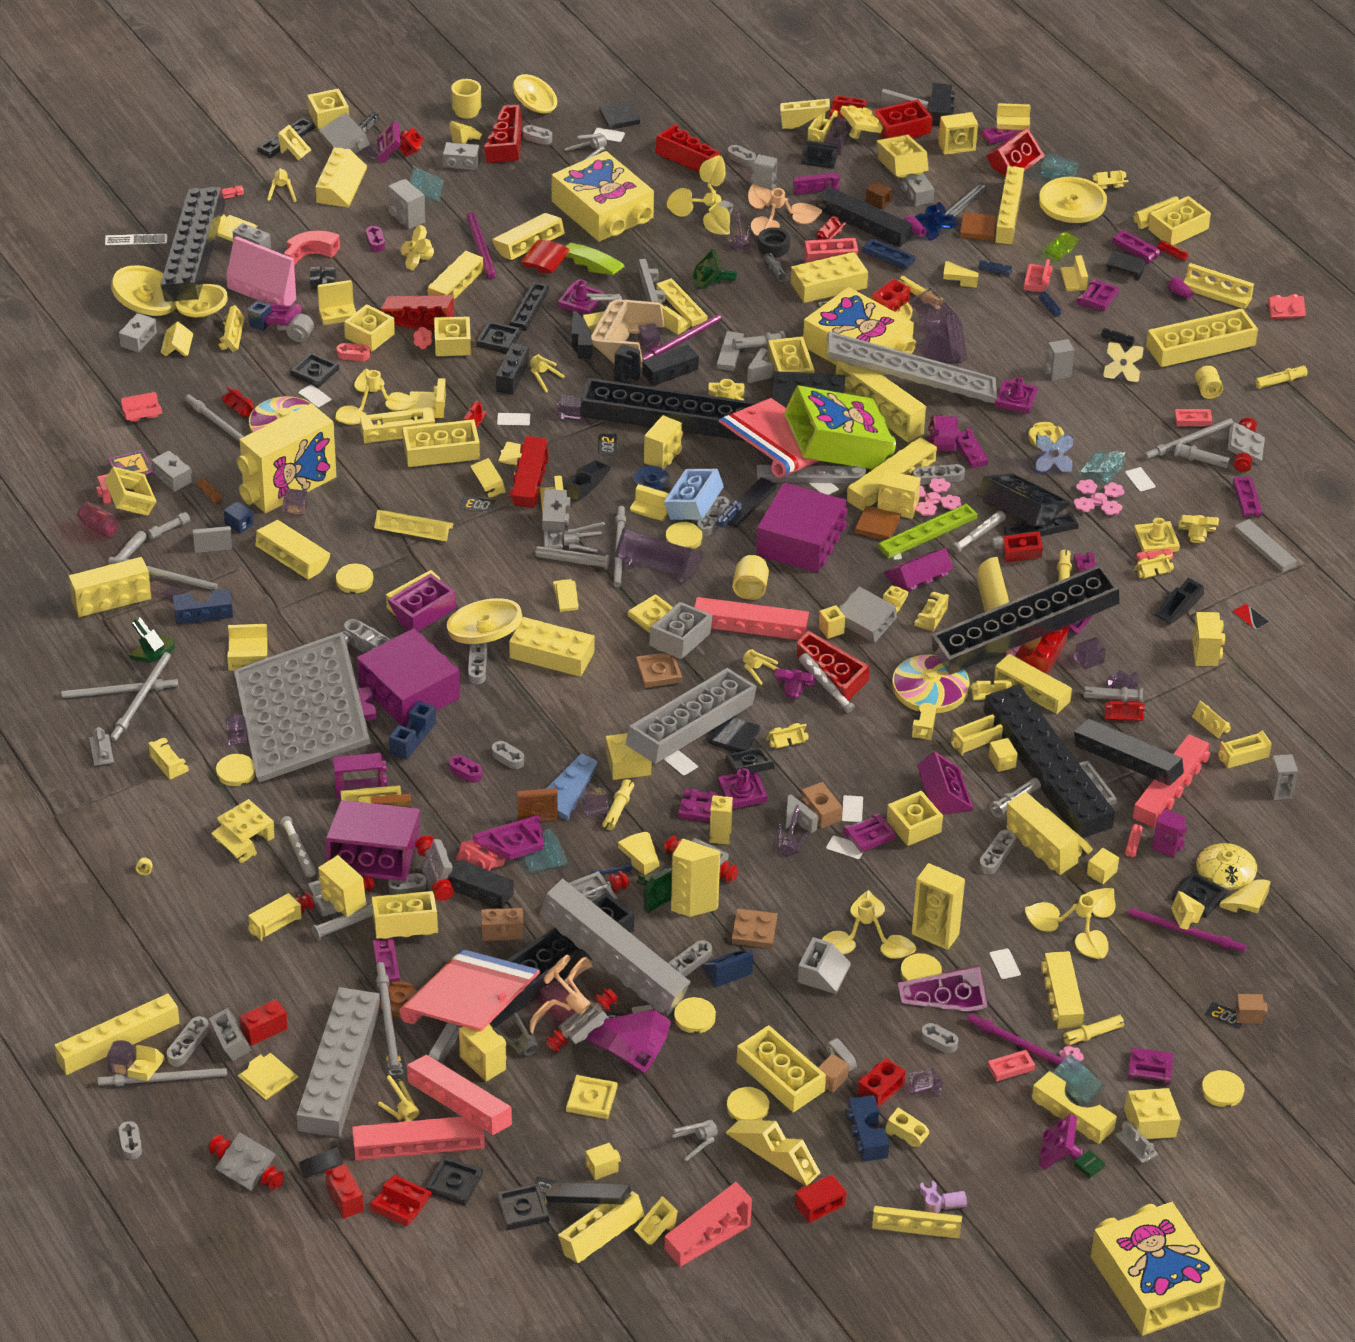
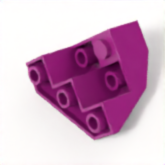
M654 1009L605 1019L600 1027L594 1028L588 1033L585 1040L601 1051L607 1050L642 1074L648 1071L667 1038L671 1021Z

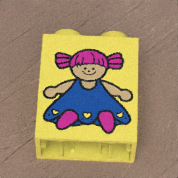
M607 151L552 174V202L599 242L611 236H617L624 230L638 224H644L653 218L654 190Z
M850 287L804 319L803 338L807 349L835 365L839 360H832L827 357V334L829 331L909 354L913 353L916 346V340L913 339L914 322Z
M312 403L240 439L241 456L237 458V465L243 476V484L239 486V492L245 503L248 505L254 503L265 514L336 478L334 424L330 418Z
M1173 1202L1158 1207L1154 1204L1145 1205L1137 1210L1133 1216L1119 1221L1115 1218L1106 1219L1094 1230L1091 1258L1142 1336L1220 1307L1225 1279Z

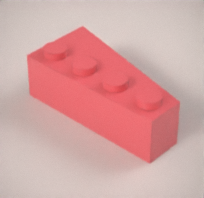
M737 1182L733 1183L665 1236L664 1250L681 1267L750 1227L752 1198Z

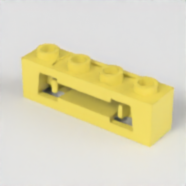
M432 408L360 416L361 433L364 444L403 439L402 427L435 424ZM423 414V418L417 419V416H414L415 421L411 420V415ZM371 420H377V424L373 425Z

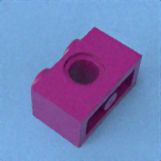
M1164 809L1156 821L1152 849L1175 857L1178 850L1182 851L1185 844L1183 837L1187 831V826H1185L1186 817Z

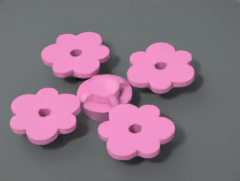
M943 478L931 480L929 487L934 492L926 494L924 488L920 486L919 498L925 496V503L920 502L919 506H916V511L921 513L922 516H933L937 510L936 505L940 502L944 508L950 510L961 506L960 497L947 495V497L941 498L938 494L940 492H947V489L950 488V483Z
M1090 479L1086 481L1080 480L1079 484L1076 485V489L1081 491V493L1092 494L1091 499L1081 497L1074 500L1077 510L1089 512L1090 509H1094V505L1101 506V510L1105 511L1106 515H1118L1119 511L1122 510V505L1117 504L1116 501H1107V496L1117 498L1124 495L1122 485L1111 482L1104 486V494L1095 493L1097 485Z

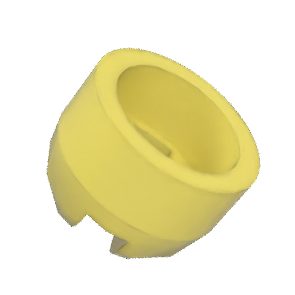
M145 857L140 858L136 864L137 873L149 875L153 867L152 861Z

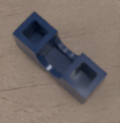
M230 589L211 591V598L206 602L195 601L192 598V593L173 595L176 624L233 618Z
M421 701L414 705L409 712L407 726L398 725L389 736L390 754L405 760L411 756L436 724L434 706Z
M874 1095L849 1099V1106L845 1109L847 1121H851V1135L856 1137L855 1147L857 1154H861L863 1162L888 1158L889 1142L885 1129L870 1128V1126L878 1125L879 1110Z

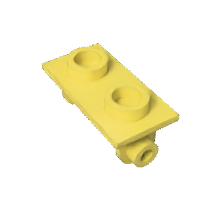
M1122 170L1111 171L1110 178H1108L1107 172L1092 175L1093 182L1095 181L1102 189H1107V186L1112 185L1114 188L1124 187L1123 184L1128 182V180L1124 181L1126 172Z
M1161 554L1150 560L1147 558L1138 561L1133 571H1137L1138 577L1142 579L1156 576L1155 569L1158 575L1170 573L1171 570H1174L1173 563L1169 562L1172 554L1166 556Z
M976 681V683L971 685L973 700H985V695L1012 687L1011 681H994V685H991L990 681Z
M1199 701L1192 717L1218 739L1222 732L1228 733L1231 730L1230 723L1223 720L1208 705Z
M796 723L790 725L789 728H774L769 732L766 740L769 741L770 747L774 749L789 746L787 739H790L792 745L805 743L809 739L807 732L804 733L807 725Z

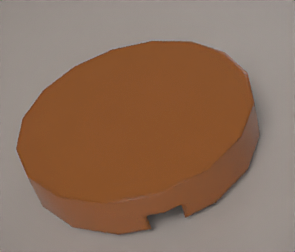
M403 981L389 983L388 992L392 1017H401L400 1008L418 992L410 983ZM380 996V1010L383 1012Z

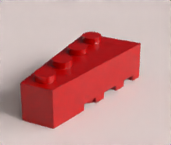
M454 295L388 296L381 308V312L393 317L394 325L418 330L420 327H425L427 330L435 333L434 318L454 317Z

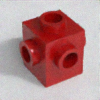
M413 127L407 131L403 130L400 133V146L398 149L408 157L421 148L420 144L424 138Z

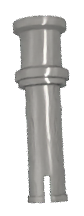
M779 331V333L775 334L768 332L763 336L733 338L732 345L735 344L733 346L734 350L759 346L768 348L769 340L785 339L786 336L784 331Z
M1180 441L1177 442L1174 457H1185L1189 461H1194L1195 459L1224 467L1225 469H1227L1230 460L1229 457L1199 450L1195 445H1184Z
M1085 686L1084 698L1119 700L1124 702V704L1126 702L1139 701L1142 703L1143 688L1136 690L1128 689L1127 687L1112 689Z
M1032 778L1012 793L1003 794L1000 800L990 803L991 813L997 818L1003 817L1004 813L1007 812V803L1024 791L1030 795L1039 790L1041 787L1040 781L1037 778Z

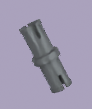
M766 254L763 257V261L769 267V272L773 273L778 282H780V279L784 281L787 275L782 270V265L776 261L773 254Z

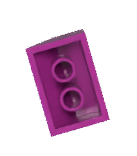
M943 548L928 552L883 572L896 587L911 591L918 588L917 584L921 582L925 585L932 582L935 576L941 578L948 575V571L954 569L947 549Z
M430 573L389 598L388 603L401 626L408 631L414 628L419 632L456 609V591Z
M935 751L917 764L920 772L919 777L924 784L923 789L928 799L940 813L952 814L972 811L974 809L959 766Z

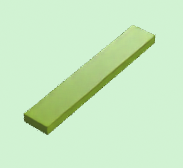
M968 504L962 505L878 543V549L889 559L977 519L978 514Z

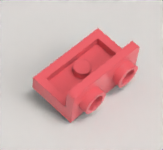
M1050 259L1046 260L1045 266L1029 264L1024 290L1044 292L1045 286L1049 287L1053 266H1050Z
M1293 294L1288 297H1281L1280 295H1274L1266 303L1267 307H1269L1270 319L1305 318L1306 316L1304 296Z
M156 392L121 398L123 415L126 420L131 422L138 421L142 417L155 418L158 417V414H162Z
M472 840L462 842L456 856L457 861L462 860L489 871L491 868L503 866L506 859L474 843Z

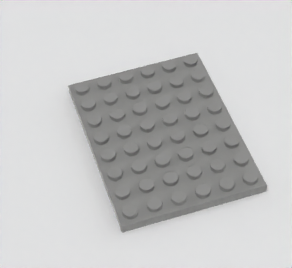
M343 632L234 670L254 768L259 783L371 744Z

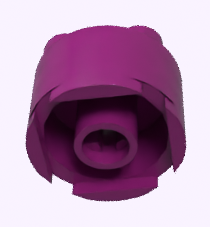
M940 415L930 417L928 424L930 436H927V441L936 446L938 452H956V440L960 438V429H957L958 417Z

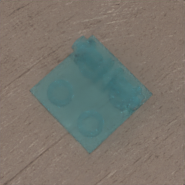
M414 166L409 182L425 196L438 202L444 180Z
M1096 452L1088 463L1085 464L1080 474L1101 473L1102 481L1110 482L1124 466V457L1127 452Z
M546 829L543 832V850L523 856L530 873L568 865L559 839L550 829Z

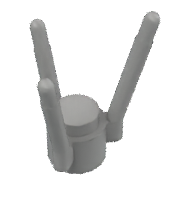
M601 133L579 135L577 139H592L588 142L565 148V151L591 145L593 149L597 150L586 157V160L604 151L607 139Z
M586 294L587 297H590V300L605 301L606 307L614 300H622L620 294Z
M601 522L564 531V545L569 546V549L597 553V549L579 546L576 543H579V537L601 535V531L579 532L604 526L605 523Z
M708 1120L703 1123L675 1128L673 1132L676 1134H673L672 1138L696 1133L699 1140H705L684 1158V1161H688L708 1144L714 1142L713 1137L717 1136L718 1130L712 1120Z

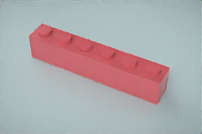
M697 597L694 607L712 615L711 629L799 640L808 629V611Z
M1188 734L1174 753V755L1183 758L1184 773L1170 786L1153 780L1136 802L1133 819L1154 828L1164 809H1172L1175 799L1181 797L1184 787L1190 785L1194 774L1197 775L1203 762L1206 763L1210 757V743Z
M425 1055L407 1065L408 1083L491 1135L512 1125L511 1106L430 1056Z
M447 1117L352 1127L355 1161L485 1148L484 1130L464 1117Z

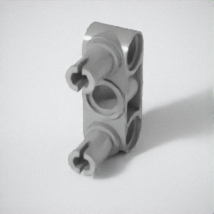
M356 619L346 621L344 629L341 630L345 636L346 643L357 648L362 653H366L390 641L385 635Z

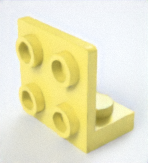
M351 280L317 286L319 314L323 325L344 322L356 313L353 304V285Z
M438 379V386H434V392H410V396L417 400V404L408 410L431 407L434 418H444L445 379ZM423 414L411 415V417L423 418Z
M249 799L218 817V822L240 842H244L255 834L263 836L267 841L275 838L273 820Z

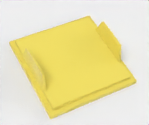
M224 214L220 218L221 221L216 236L233 242L232 231L240 224L245 223L255 228L257 225L231 215L226 218Z
M271 1053L264 1058L262 1055H259L249 1062L248 1069L238 1075L240 1079L265 1100L298 1078L293 1071Z

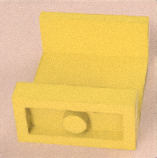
M267 624L228 625L229 652L227 657L229 671H234L240 667L267 658Z

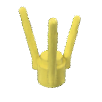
M280 168L274 174L267 200L270 201L275 185L280 187L287 185L293 202H296L291 180L288 179L287 172Z
M538 354L530 361V366L532 367L530 371L535 375L541 387L547 393L548 390L538 372L543 373L548 369L561 378L565 376L549 366H556V363Z
M753 649L748 650L743 657V662L746 663L744 668L750 672L759 685H762V682L752 668L757 669L762 664L774 671L775 668H778L771 664L777 665L778 661L757 653Z
M390 1075L387 1076L388 1081L402 1101L397 1106L398 1112L382 1102H378V1105L395 1116L399 1122L403 1119L405 1121H413L419 1115V1109L415 1106L404 1083L399 1081L402 1093Z

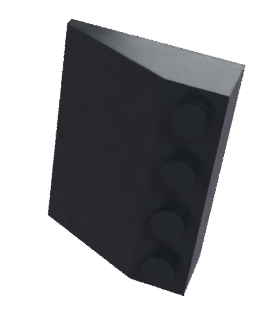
M774 371L772 399L786 408L797 385L844 393L845 375Z
M1014 473L983 476L977 497L983 499L984 503L995 505L998 510L1009 512L1013 518L1023 519L1027 521V525L1033 527L1046 524L1068 507L1071 502Z

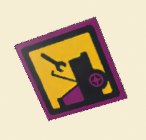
M144 450L108 458L112 468L117 467L145 474V476L154 473Z

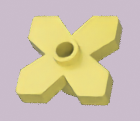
M418 225L413 231L412 240L406 241L400 248L402 255L407 257L405 261L407 269L412 271L419 264V259L430 260L434 253L430 240L425 239L427 231L421 225Z
M1109 342L1107 353L1114 361L1105 366L1104 377L1114 379L1123 371L1128 381L1138 382L1140 371L1133 363L1142 358L1144 348L1133 345L1125 353L1120 343ZM1126 359L1127 364L1121 365L1120 360Z
M723 379L720 383H709V395L744 400L741 398L744 396V384L734 383L730 379Z
M1182 515L1181 520H1179L1178 529L1189 530L1188 537L1190 542L1204 543L1205 538H1207V532L1216 531L1219 518L1204 517L1202 515Z

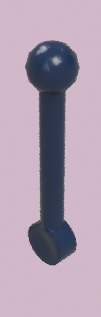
M627 863L623 867L599 870V873L606 874L623 870L630 872L633 867L632 864ZM592 870L591 874L598 872V870Z

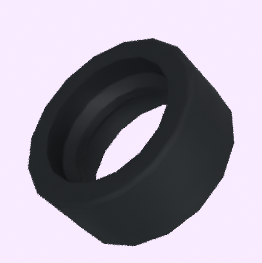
M777 227L763 229L758 236V249L764 255L771 253L774 257L783 256L790 249V235L786 230ZM776 240V241H780V242H782V243H779V244H771V243H768L767 241Z
M338 1148L330 1149L299 1162L304 1178L343 1164Z

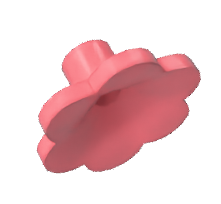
M420 327L419 331L414 332L415 346H419L420 349H426L427 346L432 344V332L430 330Z

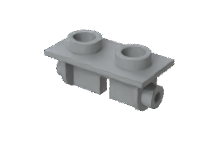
M100 727L95 728L93 737H89L94 766L114 763L109 734L105 735L104 730Z
M1125 1121L1121 1126L1123 1130L1115 1134L1121 1143L1141 1163L1159 1155L1152 1143L1143 1135L1139 1136L1140 1132L1134 1127L1132 1122Z

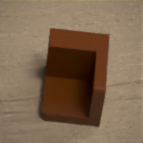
M875 181L866 189V203L882 210L891 202L892 188Z

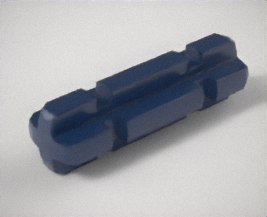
M980 260L978 269L982 271L987 270V272L997 274L1003 273V275L1010 276L1012 272V266L1009 265L1003 266V264L994 262L987 263L984 260Z
M1046 291L1040 292L1039 299L1041 302H1043L1054 317L1060 316L1061 308Z
M737 500L733 501L717 518L716 524L722 528L725 527L742 509V503Z

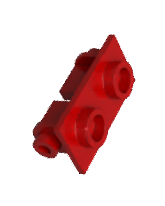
M830 217L825 225L817 231V239H834V236L842 232L841 228L846 223L840 224L837 217Z
M227 386L226 388L229 392L222 396L223 403L233 408L242 417H248L250 411L254 410L253 401L248 397L243 398V395L237 389L232 390Z
M479 401L473 402L462 421L474 420L477 430L487 412L482 411V404Z
M1110 700L1104 705L1105 720L1144 721L1143 711H1145V704H1142L1140 701L1127 702V706H1124V702Z

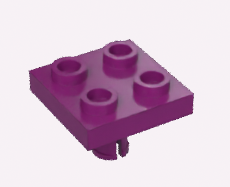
M577 280L576 283L573 282L559 299L558 307L576 311L582 315L591 314L601 301L590 300V297H587L586 294H604V291L587 287L585 280Z
M1014 377L1012 381L1003 380L995 401V407L1030 414L1038 387L1023 384L1024 379L1020 377L1019 383V377Z
M742 768V775L741 769H739L737 776L734 773L718 777V784L724 797H733L732 809L767 802L768 796L757 772L750 774L748 769Z
M1069 1114L1043 1132L1042 1147L1039 1152L1040 1167L1046 1170L1066 1155L1070 1156L1073 1160H1077L1081 1156L1082 1148L1074 1144L1077 1117Z

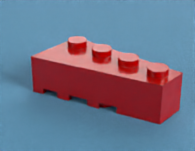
M520 104L503 106L497 118L498 122L494 124L493 132L488 137V143L484 145L487 163L513 162L520 159L522 131Z
M677 124L672 125L656 136V154L661 155L663 158H668L677 164L684 165L691 170L700 172V167L706 160L720 156V152L707 144H701L700 139L697 137L692 138L686 130L681 131Z
M526 436L524 443H521L520 446L521 458L518 457L517 459L518 472H514L513 483L515 485L510 489V498L513 499V506L535 508L539 495V486L542 485L543 474L546 471L545 466L549 461L547 438Z
M809 630L797 641V657L800 658L802 654L807 653L836 685L847 701L869 681V665Z

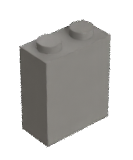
M347 113L319 130L323 141L332 151L335 147L348 149L356 154L370 145L365 132Z
M861 587L852 592L848 600L839 606L840 611L845 616V627L874 643L897 618L896 606Z

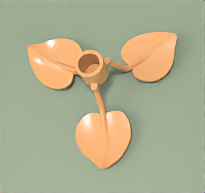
M753 183L749 189L748 201L753 208L763 209L765 206L770 207L772 205L769 219L759 216L753 219L751 223V230L757 237L763 229L780 227L779 223L772 219L775 208H781L784 203L789 213L793 214L792 219L798 224H810L822 213L820 208L806 203H796L792 206L791 210L788 199L785 198V192L781 188H775L771 191Z
M569 955L561 958L544 977V982L548 984L555 977L570 993L566 998L568 1003L565 1004L553 999L540 1007L530 1021V1032L532 1034L538 1021L553 1005L562 1006L568 1011L573 1009L580 1016L589 1008L591 1002L580 993L573 982L579 974L593 967L588 958H582L570 971L565 981L561 979L558 973L569 962Z

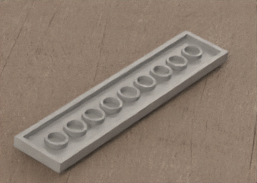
M829 331L827 334V357L832 360H839L850 365L864 367L868 370L890 374L901 379L915 381L918 384H926L933 388L948 390L951 393L962 394L984 402L995 403L997 399L995 377Z

